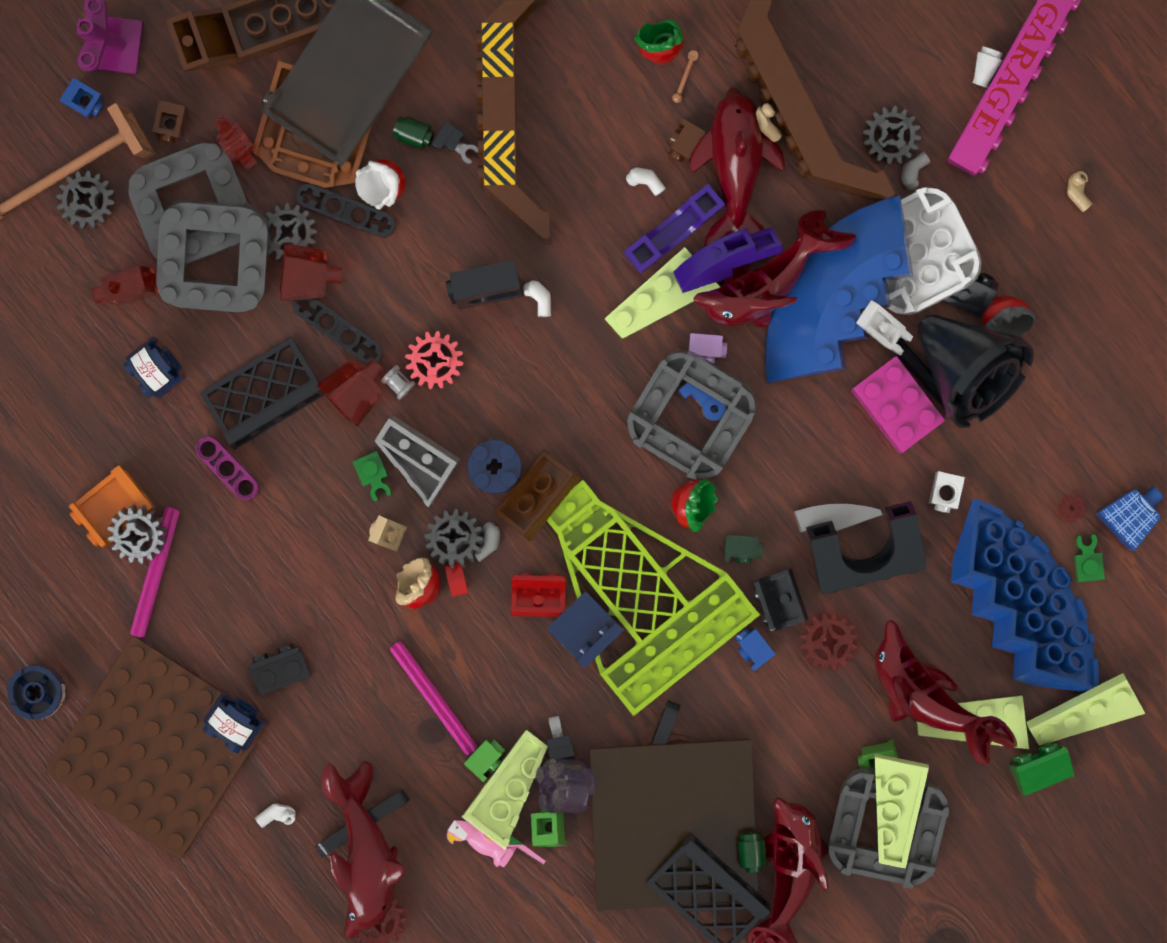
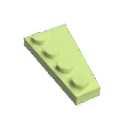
M685 247L605 318L606 322L622 339L694 302L693 298L696 294L720 288L715 282L682 293L673 271L692 256Z
M1124 673L1026 723L1040 746L1145 714Z
M1022 695L958 703L962 708L976 716H994L1001 719L1007 724L1017 740V747L1014 748L1029 749ZM916 721L917 733L920 736L966 741L963 732L945 731ZM991 742V745L1003 746L1001 744Z
M527 730L523 732L461 816L504 850L507 849L510 836L517 824L533 779L536 777L548 747Z
M875 754L879 863L906 869L928 774V764Z

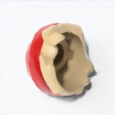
M417 558L408 564H404V570L397 573L398 589L395 596L397 604L414 610L434 602L440 589L438 570L426 558Z

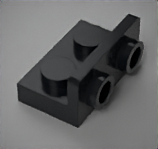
M981 273L970 286L944 300L982 318L983 313L997 293L999 283L991 275Z
M293 644L278 648V655L269 658L268 654L265 653L252 658L253 664L248 665V669L252 673L260 696L311 677L301 647L294 648Z

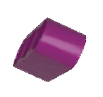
M204 437L198 441L196 445L198 457L238 498L253 500L258 496L260 492L258 481L218 440ZM208 442H213L216 446V452L211 457H206L203 453V446ZM228 461H231L235 466V471L231 476H225L221 471L222 465ZM249 480L252 482L254 489L250 495L244 496L240 491V485L244 481Z

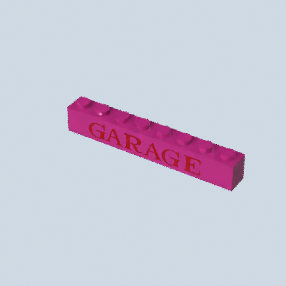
M1081 0L1036 1L947 158V163L972 177L978 172L983 174L990 162V159L987 158L991 148L995 151L1004 137L1000 135V132L1004 125L1007 127L1011 125L1017 114L1013 109L1017 102L1022 104L1030 91L1026 86L1030 79L1035 81L1043 68L1039 63L1043 56L1047 58L1050 56L1056 45L1052 40L1056 33H1063L1069 23V20L1066 19L1069 10L1075 11Z

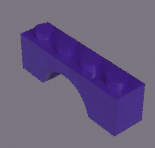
M707 184L664 222L624 251V256L640 275L643 274L724 209V202L711 186Z

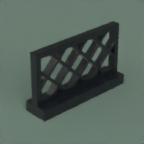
M291 337L205 389L200 395L225 435L224 437L228 444L236 450L326 395ZM291 346L295 353L292 365L279 362L281 352ZM298 360L303 367L297 366ZM262 363L273 365L269 379L256 376L258 366ZM277 366L291 369L287 383L274 380ZM295 370L306 372L310 381L302 386L292 384ZM239 377L250 378L246 393L233 390L235 380ZM254 380L268 383L264 397L251 394ZM272 384L286 387L284 397L279 400L269 398ZM217 391L227 392L223 407L214 405L208 396ZM231 394L245 396L241 411L228 408ZM250 398L263 401L261 411L256 414L246 412ZM217 410H222L221 417ZM226 413L239 414L238 425L228 430L224 424Z
M692 833L683 840V844L646 881L654 891L713 943H723L717 937V929L733 928V937L728 943H738L761 918L764 920L771 912L770 903ZM685 853L692 860V869H676V860ZM695 863H696L701 869H695ZM693 874V887L677 888V875ZM696 874H708L712 878V887H696ZM661 875H673L674 888H662L656 881ZM715 881H716L720 886L715 887ZM696 892H713V905H697ZM716 892H728L732 896V904L716 905ZM677 893H693L694 906H682L677 900ZM747 909L754 915L748 922L736 923L735 910ZM713 910L714 923L702 924L697 919V911ZM716 910H732L733 923H717Z

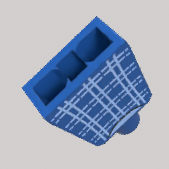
M1154 486L1144 495H1141L1136 489H1131L1098 510L1095 514L1129 551H1134L1161 518L1160 514L1153 507L1164 497Z

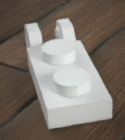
M872 300L856 322L883 346L900 356L904 350L896 344L898 339L901 337L905 341L910 342L913 338L905 330L906 327Z

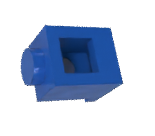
M75 78L72 79L60 99L64 105L91 120L93 115L98 117L105 106V103L102 102L104 97L100 93ZM86 97L90 98L88 106H82V100Z
M746 628L735 637L741 646L737 649L746 662L749 660L753 661V664L750 666L753 671L776 655L756 629L750 631Z

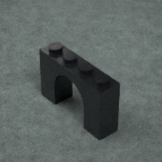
M514 260L449 273L451 280L446 281L447 292L452 305L457 304L459 310L522 297Z
M911 501L885 507L889 539L881 552L868 559H852L841 552L838 534L832 521L806 527L816 580L822 594L836 593L842 589L854 586L860 587L866 583L888 580L894 576L906 573L912 574L927 568L917 513Z

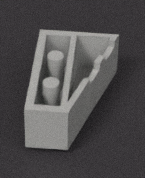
M395 416L387 420L375 439L377 445L393 465L400 470L427 507L434 503L461 460Z

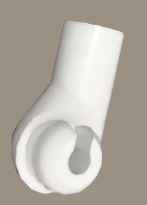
M636 167L631 169L630 173L626 176V181L629 185L647 184L655 196H658L666 189L657 175L649 169Z
M538 281L526 282L523 285V293L525 296H531L537 301L538 317L551 316L550 292Z
M274 803L257 815L255 819L262 828L273 820L290 825L295 821L296 813L290 806Z

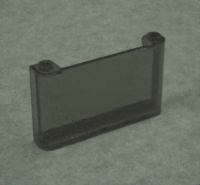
M337 0L279 89H276L274 93L269 90L261 102L264 105L261 112L340 166H344L430 39L433 30L389 0Z

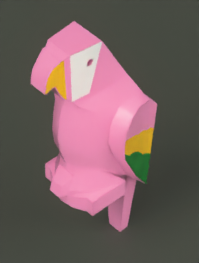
M453 820L447 830L446 837L451 844L454 841L467 840L477 852L492 857L496 867L499 865L505 867L516 848L542 864L546 862L512 836H510L507 849H502L467 821Z

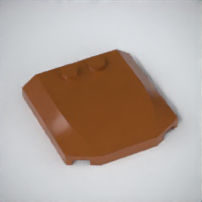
M278 61L252 152L265 162L273 172L327 188L355 183L356 171L360 169L382 92Z

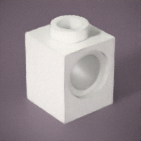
M940 471L935 472L928 504L935 505L934 510L950 513L951 509H958L965 477ZM944 485L949 486L953 491L952 498L948 501L943 500L939 495V490Z

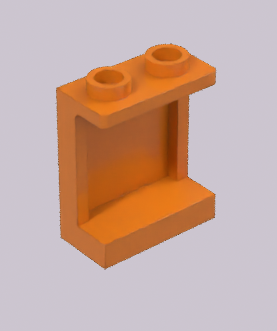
M121 465L110 471L111 474L79 500L69 505L72 510L69 513L71 518L77 525L83 524L89 531L86 536L95 547L100 545L102 548H106L114 542L108 540V537L113 532L107 529L113 523L111 519L116 514H119L118 512L125 507L128 510L132 504H135L137 510H139L142 505H146V512L148 513L156 508ZM128 520L124 521L122 529L126 528V523L128 522Z

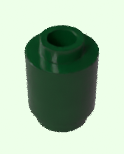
M400 116L394 126L392 136L398 138V141L423 150L425 146L429 147L431 145L434 132L431 131L432 126L409 116L406 118Z
M761 832L740 834V841H738L740 868H746L747 873L762 871V866L767 865L765 839H762Z

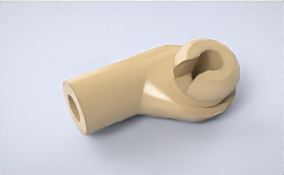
M765 103L762 107H758L756 111L759 128L771 141L776 142L781 138L782 132L771 123L769 118L775 115V111L769 103Z
M1078 171L1069 178L1067 194L1075 205L1084 212L1093 203L1084 194L1085 182L1088 181V177L1085 172Z

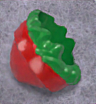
M665 19L653 24L645 23L638 30L637 35L634 36L641 55L659 65L668 64L674 60L685 44L682 29L673 19Z
M706 479L690 480L674 491L670 504L679 525L697 532L703 527L710 514L716 511L714 503L718 501V497L715 495L716 488L712 482Z

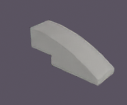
M826 504L793 512L800 532L806 531L808 526L832 521L836 531L882 515L880 509L854 504Z

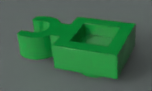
M378 451L353 461L363 487L371 484L370 495L373 501H379L376 492L380 488L386 491L388 497L391 496L390 487L381 480L388 477V474Z
M1095 534L1090 535L1091 542L1088 546L1083 545L1081 536H1076L1075 544L1081 550V555H1074L1076 582L1105 579L1102 553H1094V548L1097 545Z

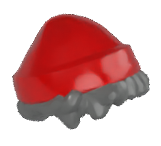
M1003 295L992 300L982 315V324L984 328L1022 337L1034 325L1036 316L1024 300Z

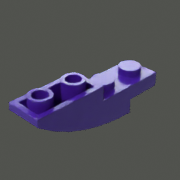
M773 227L749 234L747 228H744L702 248L676 268L673 274L682 293L733 277L732 269L783 252L782 244Z

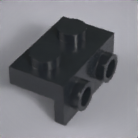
M792 568L754 581V594L757 600L761 602L764 611L763 620L771 632L809 619Z

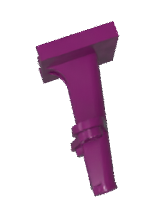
M85 0L83 5L86 18H78L76 35L85 40L77 57L78 66L87 72L96 70L138 75L144 22L141 20L107 17V4L105 0ZM82 24L88 28L87 32L81 31Z

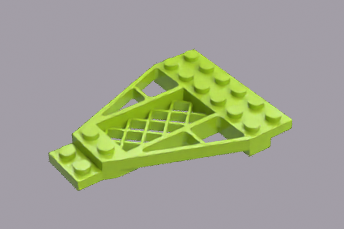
M584 480L569 492L547 519V522L558 534L577 599L581 596L575 574L577 571H580L609 607L607 614L609 616H616L635 639V646L607 668L603 667L600 655L595 658L600 675L633 716L760 615L726 572L601 502ZM617 522L623 531L609 528ZM632 527L638 528L681 553L680 556L666 567H660L630 529ZM608 532L624 534L622 550L606 548ZM604 533L603 548L588 546ZM626 535L640 552L625 550ZM586 549L602 551L601 567L585 565ZM581 550H583L582 564L575 557ZM605 551L621 553L620 569L604 567ZM624 553L640 555L639 571L623 569ZM643 556L657 573L642 571ZM685 556L719 575V578L691 601H687L667 577V571ZM585 568L600 570L599 586ZM603 570L619 572L618 588L602 586ZM622 572L638 574L637 590L621 588ZM641 574L657 576L656 592L640 590ZM660 577L674 594L659 593ZM602 589L617 591L616 607ZM620 591L636 593L635 609L619 607ZM639 593L655 595L653 611L638 609ZM658 595L674 597L672 613L657 612ZM678 598L684 607L676 612ZM618 610L634 612L633 627L630 626ZM637 612L653 614L651 630L636 628ZM656 614L671 616L655 629ZM636 632H645L650 634L647 635L644 639H641Z

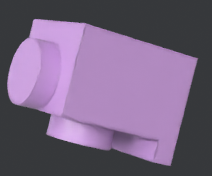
M690 333L688 351L700 355L711 363H715V359H726L727 343L722 342L723 336Z

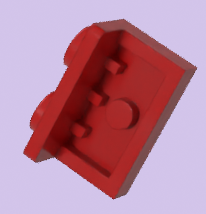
M530 573L512 575L511 616L559 617L565 611L566 577L553 573L546 574L545 576H533Z

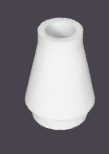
M982 46L981 52L977 54L975 75L972 83L988 88L991 79L1003 61L1001 60L1003 53Z

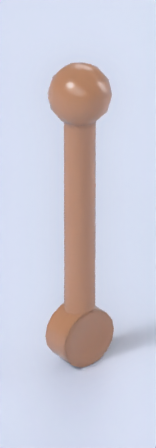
M691 50L688 53L689 61L677 93L672 96V100L675 103H680L683 99V89L692 65L699 56L695 50Z

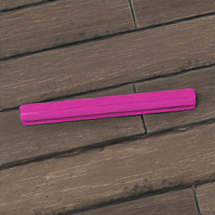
M166 507L160 527H167V531L162 534V536L167 538V541L162 545L164 549L159 554L156 553L157 556L150 561L130 631L133 636L142 638L146 635L180 514L178 509Z
M398 641L391 646V653L466 755L474 752L478 748L477 744L403 642Z

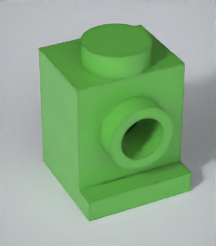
M486 739L465 761L464 765L484 782L488 778L485 772L488 770L492 773L501 764L502 761L499 757L504 753L505 748L495 739L492 742Z
M894 739L888 740L886 743L862 747V755H858L859 767L875 768V754L898 758Z
M545 807L540 808V813L531 814L532 844L534 847L567 846L564 830V813L548 810ZM550 823H552V832L548 829Z

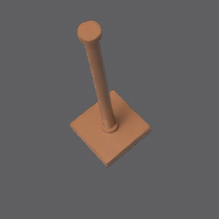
M118 103L108 107L107 109L116 123L119 133L0 204V220L4 218L5 213L123 142L128 144L135 156L148 159L155 155V151L131 109Z

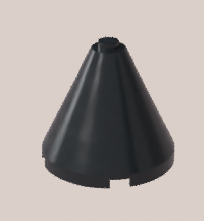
M939 315L926 316L918 325V336L946 415L959 428L970 427L971 424L968 421L974 418L982 422L998 411L1025 380L1026 377L1021 373L1025 363L1029 366L1033 363V347L1018 336Z

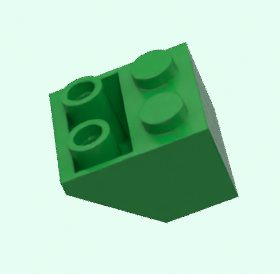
M1050 742L1038 747L1039 752L1033 755L1026 752L1013 758L1014 762L1008 765L1021 795H1029L1075 776L1067 747Z

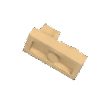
M378 515L377 520L370 527L368 541L397 551L407 527Z

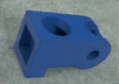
M689 382L677 391L684 399L691 395L701 407L702 414L707 420L717 421L726 412L725 404Z

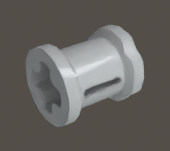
M398 365L393 367L381 380L383 384H387L397 394L399 401L416 386L414 381H410L400 371Z

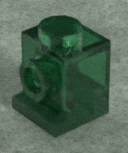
M725 535L724 562L730 563V557L735 558V563L751 564V558L762 559L763 543H758L759 537Z

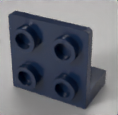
M584 592L548 627V631L574 656L584 669L624 631L587 592Z

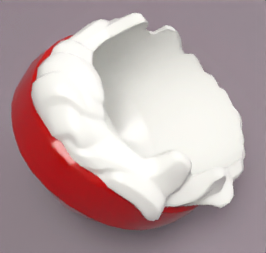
M385 159L369 161L368 165L356 171L355 186L358 196L367 204L375 206L379 210L384 205L391 207L404 193L406 186L405 176L400 167L392 161Z

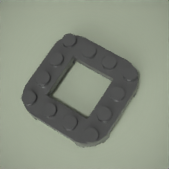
M210 143L194 145L146 164L130 177L129 197L149 249L156 259L158 256L159 223L164 213L158 190L206 172L218 203L238 205L248 203L231 158L218 145ZM201 230L187 234L185 267L234 246H240V234Z
M181 198L167 207L160 219L156 284L161 299L180 308L226 312H245L254 309L262 299L266 287L269 223L264 215L254 205L244 203L243 205L191 201L190 198ZM187 229L240 234L238 284L186 279Z
M675 350L668 354L658 365L627 419L628 430L633 439L632 442L637 447H644L687 473L686 477L694 480L710 478L720 473L752 422L756 413L757 397L746 383L700 355L688 350ZM682 379L728 406L703 449L656 422Z
M875 768L853 769L842 783L828 841L829 855L834 865L840 869L841 873L850 876L851 873L900 883L903 884V888H914V885L921 884L929 877H932L936 869L935 863L946 819L949 816L947 797L943 788L930 780H926L906 869L879 863L878 849L857 845L866 802L869 797L876 799Z

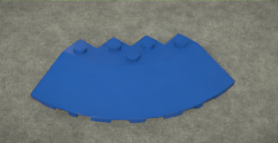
M901 196L881 200L860 208L828 228L837 232L855 234V242L846 249L811 253L798 281L787 295L789 297H797L796 303L775 308L772 311V318L766 337L765 366L767 383L846 370L843 343L869 338L868 332L856 322L870 301H874L882 308L891 307L887 281L913 276Z
M976 498L973 499L953 556L951 582L974 589L971 615L994 621L992 647L1015 654L1012 679L1033 686L1087 692L1098 686V659H1094L1092 643H1095L1094 634H1090L1086 619L1089 618L1082 599H1076L1069 587L1071 578L1064 567L1057 566L1055 560L1049 554L1050 549L1037 535L1032 536L1024 529L1023 523L1018 520H1012L1003 514V510Z

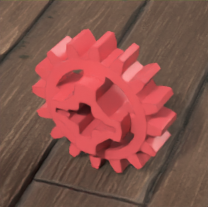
M436 331L435 337H431L429 332H425L426 339L422 340L417 336L416 341L418 344L416 346L409 344L408 347L413 353L405 355L406 359L411 360V364H408L406 369L414 370L410 377L412 380L419 377V386H423L425 382H428L430 390L433 389L434 384H438L440 389H443L444 381L452 385L453 380L451 376H460L456 368L463 366L464 363L458 361L457 358L462 356L463 352L455 351L459 344L457 341L450 344V335L447 334L442 339L439 331ZM432 343L431 348L427 352L419 353L422 347ZM442 344L450 350L452 358L444 356L441 352ZM436 353L439 359L446 361L437 363L436 367H432L431 363L424 359L432 358L433 354ZM417 363L426 366L428 369L427 377L419 371ZM445 367L450 368L448 373L437 378L439 371Z

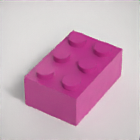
M897 356L850 390L898 454L906 451L945 421Z

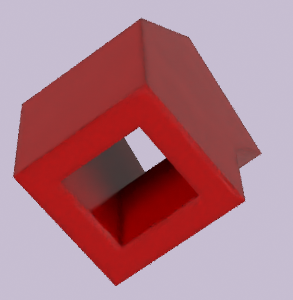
M456 563L454 569H451L450 565L444 566L452 597L467 594L468 587L460 563Z

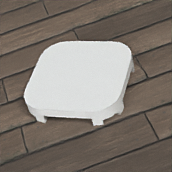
M921 188L901 200L913 276L887 281L891 307L888 309L897 314L911 315L918 313L967 288L975 282L980 273L982 261L968 228L954 201L949 195L939 189Z

